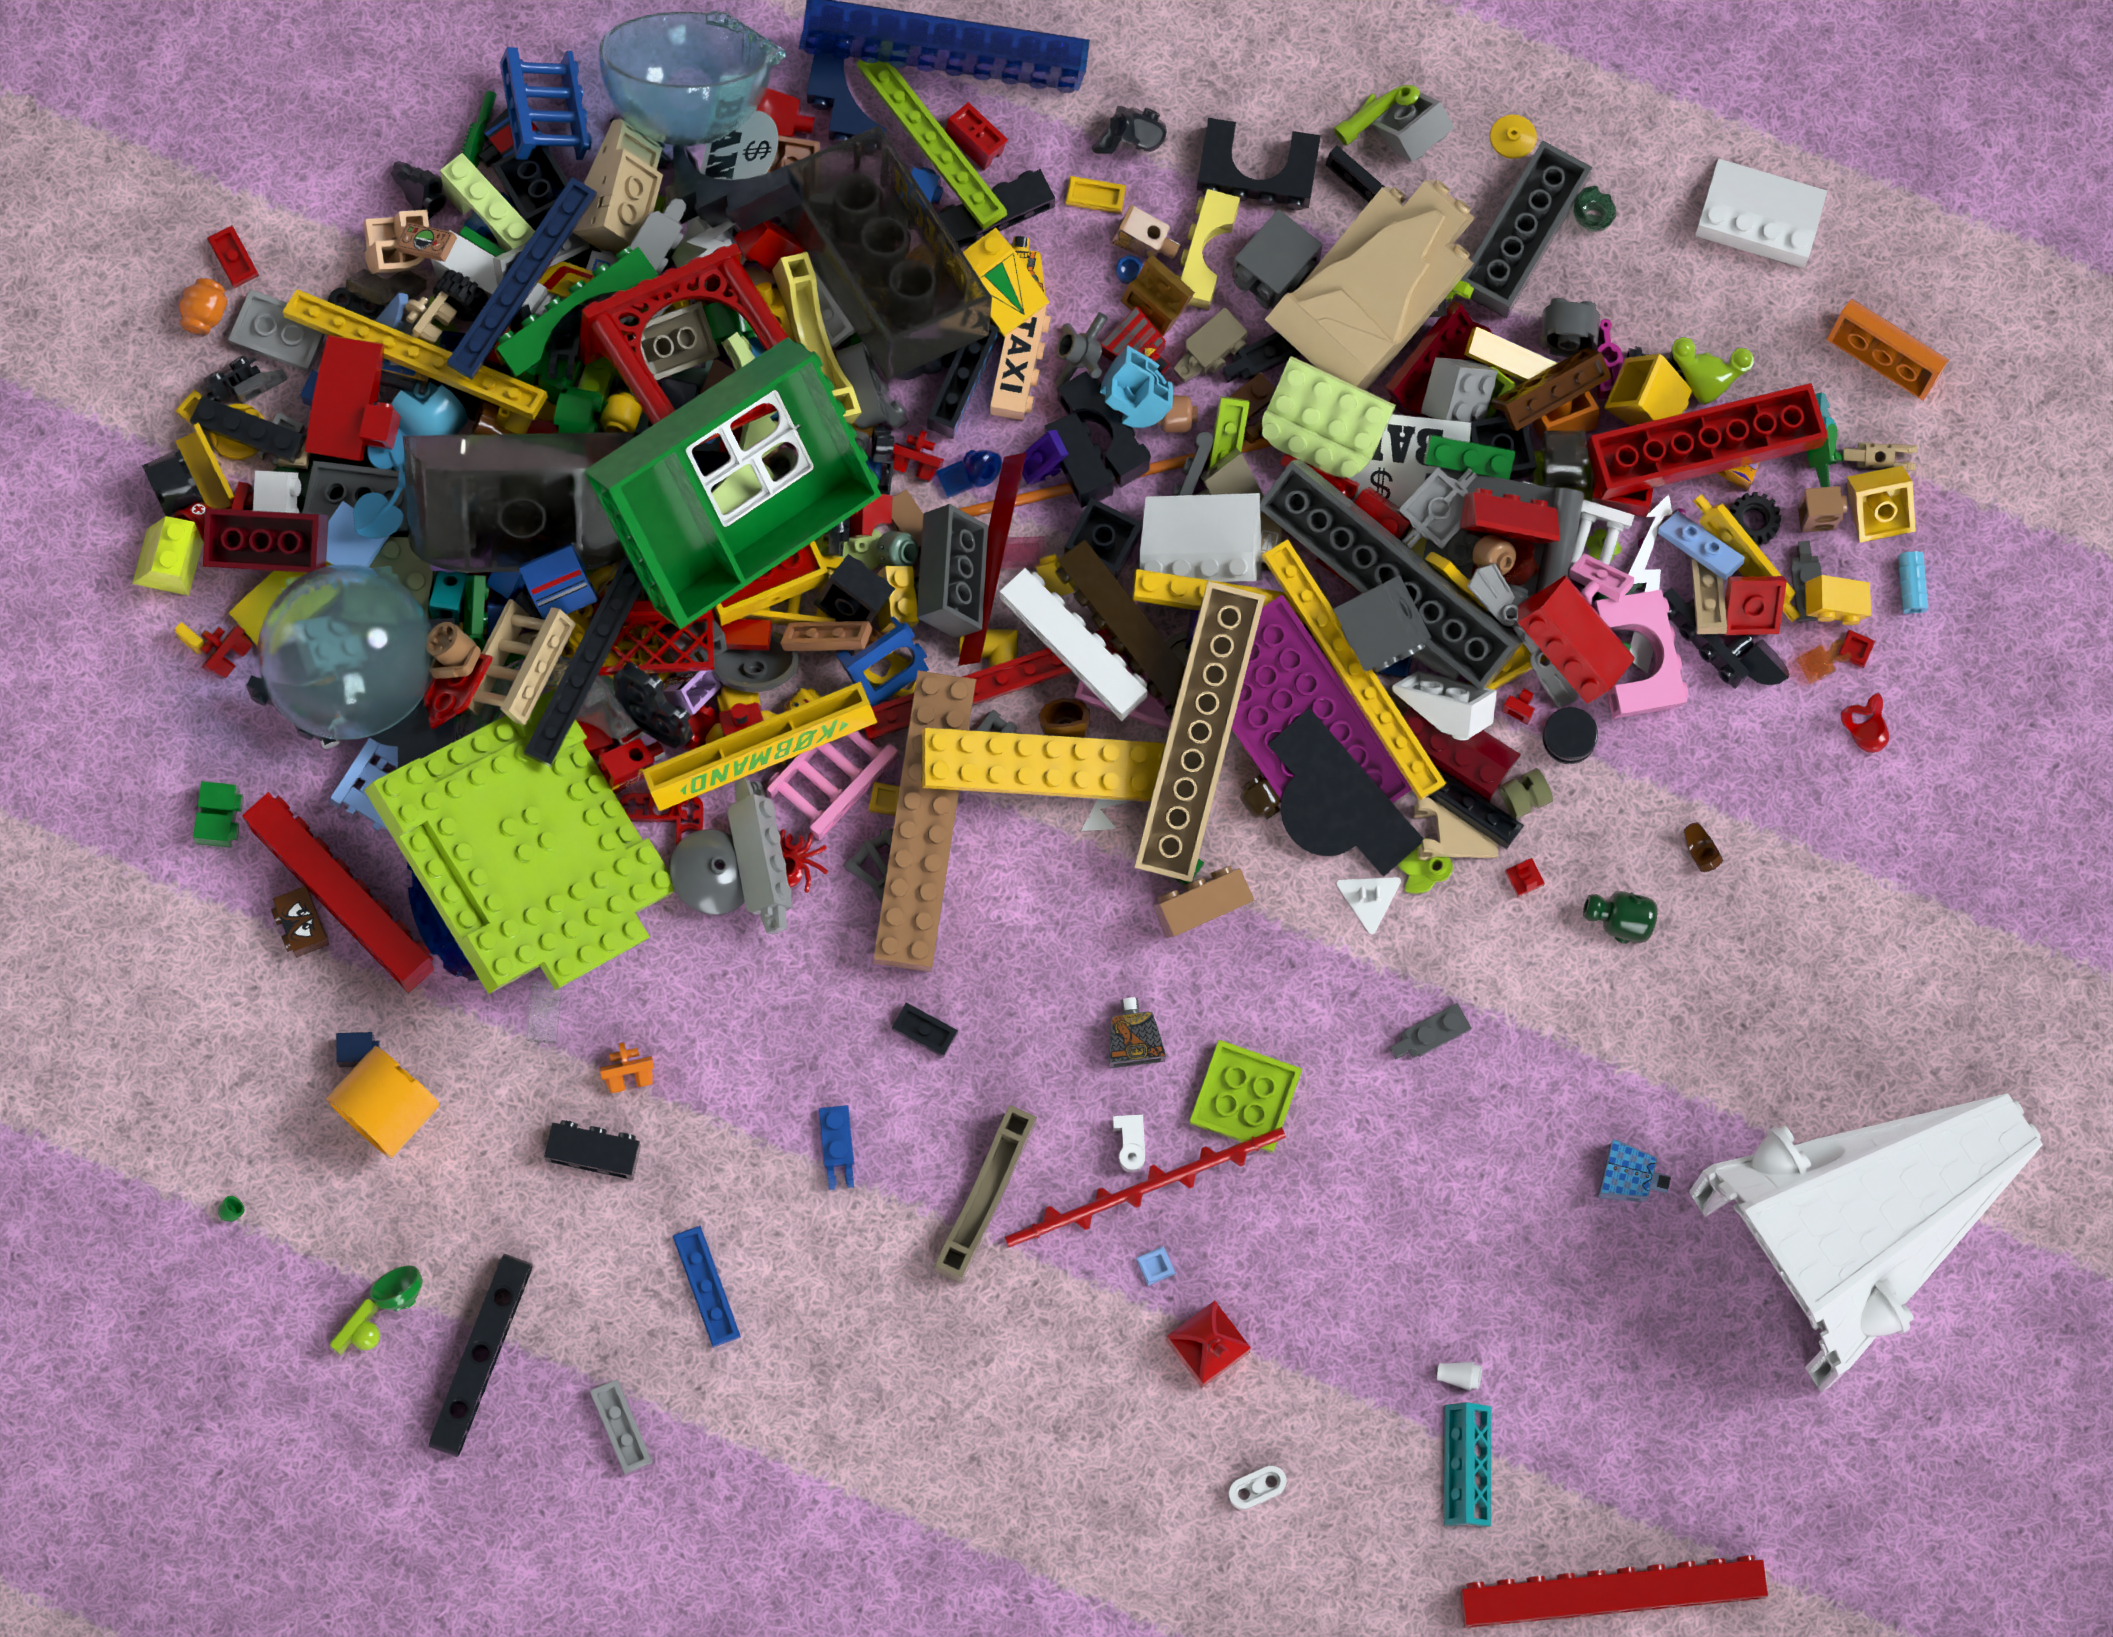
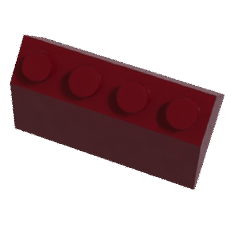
M1411 706L1403 716L1432 763L1489 802L1521 756L1520 753L1484 730L1468 740H1457L1451 734L1441 732Z

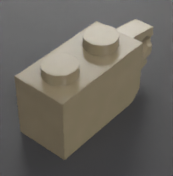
M1223 308L1186 340L1185 356L1174 367L1173 372L1183 383H1187L1201 373L1205 376L1210 371L1213 374L1218 372L1225 365L1226 361L1224 359L1231 353L1237 355L1239 350L1246 347L1247 343L1245 341L1247 340L1248 331L1226 308Z

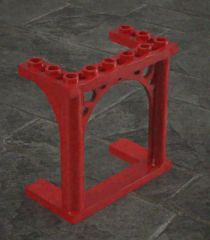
M734 243L727 247H719L713 253L702 258L696 257L677 269H668L654 279L643 280L637 286L626 291H618L603 301L592 302L582 309L579 358L586 365L605 356L622 376L646 416L654 425L676 411L647 367L641 351L643 331L649 320L658 311L678 301L704 299L707 305L718 302L739 313L750 325L766 351L787 338L788 335L741 265V250ZM698 286V289L696 290H689L691 288ZM648 308L646 312H640L641 310ZM632 316L639 321V324L636 326H626L619 320ZM627 335H634L635 338L629 341ZM762 403L731 423V431L776 411V407L770 403ZM715 433L700 444L720 436V434Z

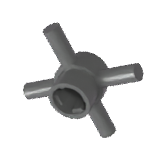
M1098 312L1086 333L1077 334L1070 323L1062 326L1063 335L1060 337L1057 345V354L1059 358L1068 362L1055 382L1058 387L1070 381L1077 368L1086 367L1093 378L1101 376L1102 371L1097 363L1101 356L1102 347L1095 339L1108 319L1105 314Z

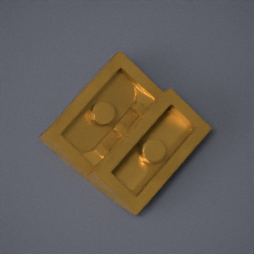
M1152 255L1145 261L1137 278L1129 283L1120 301L1131 311L1137 306L1162 337H1164L1178 320L1195 292Z

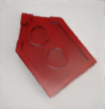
M480 653L472 673L468 676L446 679L432 678L423 695L424 705L428 709L430 716L428 720L432 729L468 708L493 660L492 656Z

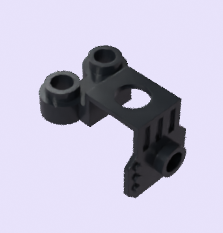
M874 426L871 439V457L873 462L887 463L885 486L877 485L881 494L890 495L894 460L887 453H893L894 436H891V430H886V427Z

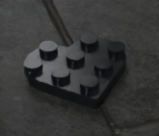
M627 662L614 675L613 685L620 720L674 749L679 745L685 746L693 737L690 724L688 723L690 715L683 707H674L666 701L661 690L664 684L659 677L653 674L649 676L633 662Z

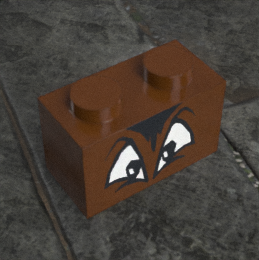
M306 886L273 898L276 907L272 908L271 912L276 924H283L286 934L282 935L281 938L287 952L293 950L297 958L329 945Z

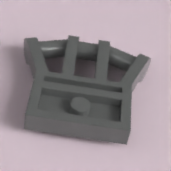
M887 828L881 830L880 835L870 840L868 838L862 842L863 845L852 859H847L843 864L847 871L872 888L881 904L887 867L877 850L884 845H887L889 849L891 848L893 829L888 830ZM868 856L872 858L883 876L879 881L860 868Z

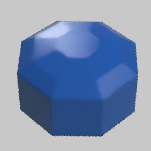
M1126 255L1118 260L1116 275L1121 283L1129 284L1137 278L1143 267L1139 257Z

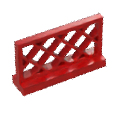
M636 601L623 625L626 627H622L611 649L621 660L615 666H602L598 676L615 675L625 663L632 662L630 659L640 649L651 657L644 665H637L645 673L715 670L713 608L681 630L679 629L668 639L659 630L665 624H671V622L655 611L651 601ZM600 603L594 604V615ZM695 622H707V630L699 638L688 630ZM636 625H644L650 630L640 641L629 633ZM684 633L694 641L685 652L673 644ZM654 635L665 643L655 654L645 646ZM625 636L635 644L626 655L615 647ZM706 638H707V645H706L705 643H703V641H704ZM700 646L708 653V661L695 662L689 655ZM670 647L680 657L674 663L666 664L659 657Z

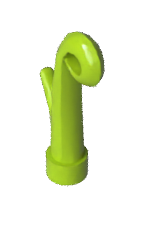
M1402 85L1377 99L1375 94H1370L1364 105L1347 121L1343 120L1335 126L1333 131L1341 142L1348 146L1358 138L1357 135L1396 102L1402 106L1414 104L1420 96V90L1414 85Z

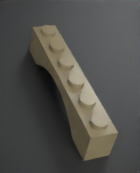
M1009 1105L972 1191L935 1263L936 1273L958 1283H963L1036 1126V1116Z

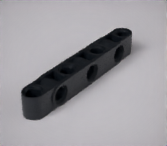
M503 1254L429 1442L430 1448L455 1457L460 1455L530 1277L533 1263ZM502 1292L509 1293L511 1300L507 1305L499 1306L495 1303L498 1294ZM479 1348L489 1350V1356L483 1362H477L473 1359L475 1351ZM458 1404H464L467 1407V1412L462 1418H454L451 1415L453 1407Z

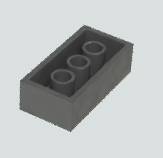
M951 504L923 514L917 618L954 638H959L982 630L988 525Z

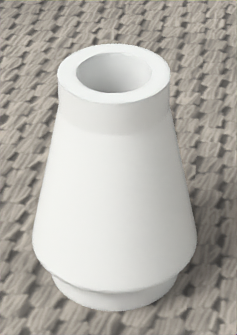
M1475 1362L1439 1363L1437 1381H1443L1468 1391L1479 1389L1482 1365H1475Z

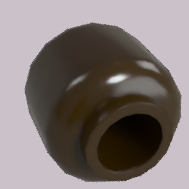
M1258 775L1241 787L1243 792L1240 795V800L1252 817L1259 818L1264 815L1267 820L1281 810L1278 806L1281 800L1265 777L1262 778L1261 775Z

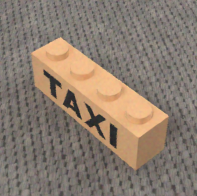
M1047 306L1005 336L990 405V415L1024 421L1025 414L1032 412L1034 396H1029L1031 386L1037 387L1040 370L1035 369L1037 359L1043 360L1046 343L1041 342L1043 332H1049L1051 316H1047Z

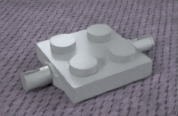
M1437 467L1398 510L1410 522L1413 528L1402 540L1406 544L1414 537L1407 544L1410 549L1423 537L1432 541L1442 550L1461 529L1459 526L1464 497L1468 493L1466 488L1478 477L1473 473L1465 480L1472 473L1470 468L1456 480L1448 477Z

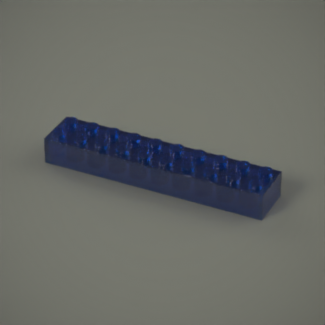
M806 0L798 49L813 55L828 53L833 54L834 57L839 59L854 57L860 58L866 63L887 62L893 67L913 66L924 72L939 70L945 71L946 74L951 76L965 74L972 75L978 80H989L991 78L1001 80L1003 83L1010 85L1024 83L1036 89L1050 87L1057 88L1058 91L1063 93H1072L1074 90L1079 91L1086 73L1090 40L835 0Z

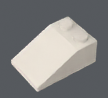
M1421 671L1411 674L1392 687V691L1441 732L1451 734L1454 739L1468 740L1493 724L1496 690L1488 688L1480 690L1473 684Z

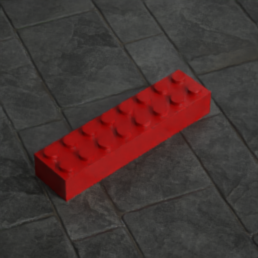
M1812 383L1591 435L1585 447L1601 500L1820 448L1828 438V433Z
M267 792L242 815L249 830L307 887L309 892L409 994L434 971L431 963L433 957L430 955L429 949L420 940L416 943L413 941L414 938L410 934L411 931L400 919L396 922L392 920L393 916L389 913L390 909L379 898L376 901L372 899L373 895L369 892L370 889L359 877L355 881L353 880L354 876L345 862L339 857L335 860L332 858L333 854L329 851V846L319 836L316 839L313 838L314 835L309 830L310 827L300 816H297L295 819L293 818L294 814L290 811V806L279 795L274 798Z

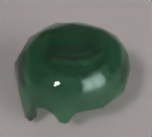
M1598 186L1583 188L1576 197L1573 214L1577 223L1583 228L1593 232H1600L1608 229L1615 220L1616 206L1611 200L1610 194L1601 193L1598 190ZM1595 210L1598 211L1601 214V216L1587 214V212Z

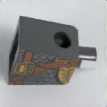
M1136 997L1120 1000L1122 1015L1111 1017L1109 1069L1165 1062L1166 1053L1153 1012L1140 1013L1138 998Z

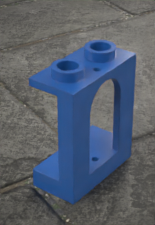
M894 616L890 619L896 628L853 657L847 650H843L836 655L852 683L855 684L861 681L871 707L880 704L917 678L918 670L926 672L929 670L924 661L927 658L925 651L919 643L914 645L911 640L915 637L913 631L906 622L901 624ZM907 647L913 656L910 665L873 690L863 671L895 649Z

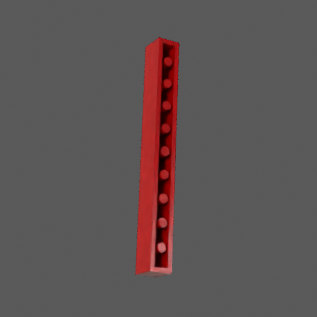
M1755 1555L1737 1557V1562L1725 1563V1558L1707 1560V1565L1695 1566V1561L1677 1563V1568L1665 1569V1564H1655L1647 1566V1571L1635 1572V1567H1625L1617 1569V1574L1605 1575V1570L1588 1571L1587 1577L1575 1578V1573H1563L1556 1575L1557 1580L1545 1581V1576H1533L1526 1578L1527 1583L1515 1584L1514 1579H1502L1496 1581V1586L1486 1587L1484 1582L1467 1583V1588L1460 1591L1464 1628L1765 1599L1768 1596L1764 1560H1755Z

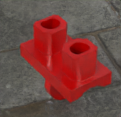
M924 430L920 432L919 437L912 435L907 437L906 443L915 445V449L895 443L892 454L894 470L906 473L910 459L920 462L916 477L927 481L933 479L937 468L942 467L944 459L922 452L923 449L934 451L936 443L926 440L928 432Z
M239 625L233 627L222 642L219 640L225 633L222 628L218 627L213 634L204 630L201 636L206 642L200 650L208 654L213 647L216 649L201 668L207 672L213 671L215 674L227 678L236 667L224 657L231 648L240 657H244L253 646L247 637L242 634L245 630Z

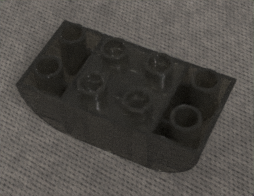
M640 432L403 436L407 526L410 548L416 556L428 564L441 569L463 573L520 572L519 565L570 543H573L585 565V570L601 568L622 560L626 553L584 470L638 436Z

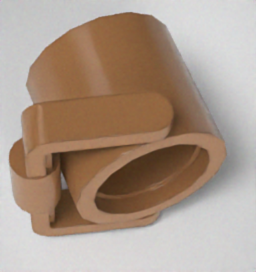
M452 622L438 624L430 631L426 639L425 647L427 652L434 657L430 664L429 672L435 679L468 676L472 673L481 650L472 639Z

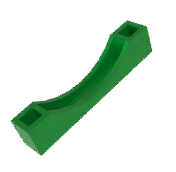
M628 246L615 255L618 259L616 263L610 267L604 263L594 270L592 274L595 278L585 284L583 280H580L570 287L568 291L571 295L561 301L558 296L544 306L547 312L540 317H537L534 313L521 322L523 329L515 335L510 330L497 339L500 345L495 350L514 377H517L541 360L544 345L551 331L560 319L574 306L602 294L616 293L621 290L626 291L637 286L643 280H651L659 275L639 246L634 250Z

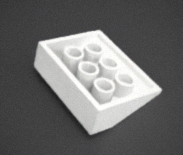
M1718 158L1695 236L1805 268L1817 232L1827 190Z
M1260 493L1146 497L1140 547V570L1217 582L1262 581Z

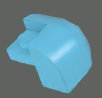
M1128 345L1108 369L1101 384L1100 393L1105 395V403L1112 409L1123 413L1122 424L1135 428H1145L1155 425L1171 410L1173 404L1172 382H1166L1165 378L1157 370L1160 366L1159 364Z
M430 382L425 396L418 393L419 383H416L413 392H403L400 390L391 405L401 417L398 428L413 439L417 451L437 447L442 449L452 441L468 422L467 413L462 403L443 385L437 387Z

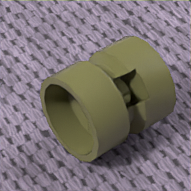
M1538 768L1521 775L1520 781L1514 778L1499 786L1501 797L1515 820L1529 814L1533 806L1539 809L1553 802L1550 787Z

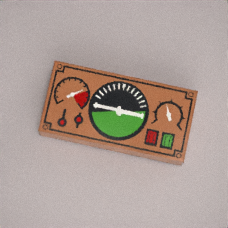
M407 222L395 247L399 252L445 262L457 237L453 232Z

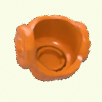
M198 278L195 284L184 289L182 299H180L178 304L182 317L180 325L184 330L190 333L208 335L211 328L219 323L227 305V297L224 295L225 289L220 283L209 278Z

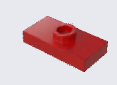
M233 225L207 237L233 288L259 276Z

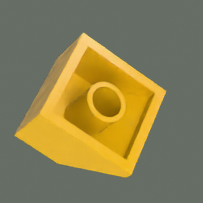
M1903 465L1847 476L1848 500L1860 543L1916 532L1913 482Z

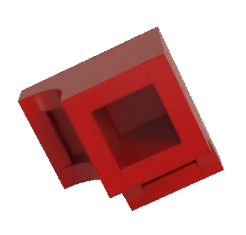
M881 494L882 496L850 516L849 538L872 536L875 527L892 524L893 496Z

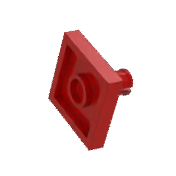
M1783 576L1728 577L1725 596L1727 632L1724 635L1779 634L1787 580Z

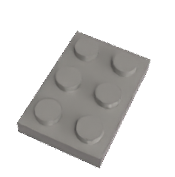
M250 289L229 336V344L310 372L326 334L285 318L282 311L286 307L287 302Z

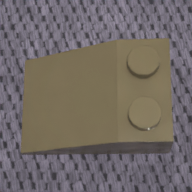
M701 302L651 318L642 334V356L656 380L720 357ZM627 335V338L629 341H631L635 338V336Z

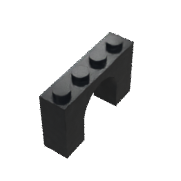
M1208 118L1197 190L1202 191L1204 195H1206L1207 189L1240 197V201H1246L1247 198L1256 199L1260 204L1266 206L1281 203L1286 204L1287 208L1292 210H1302L1303 207L1309 208L1321 135L1293 131L1288 161L1283 170L1272 178L1258 180L1242 174L1233 162L1232 148L1236 122Z

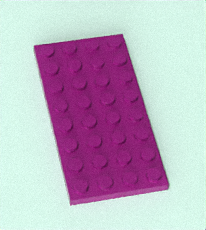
M1280 595L1264 606L1261 611L1231 729L1280 800H1282L1286 786L1295 775L1268 744L1309 708L1392 803L1410 792L1412 788L1284 596Z

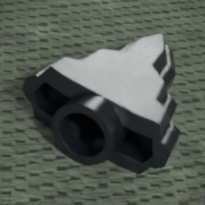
M401 161L394 163L391 176L403 189L405 198L414 211L427 210L429 220L434 214L444 208L447 200L445 195L442 194L443 183L440 176L433 174L429 170L424 171L419 167L416 168Z

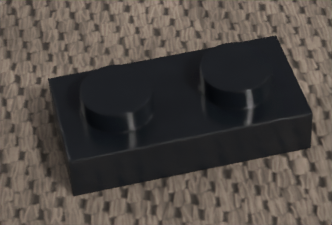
M907 1002L892 1026V1030L943 1058L958 1034L957 1029Z

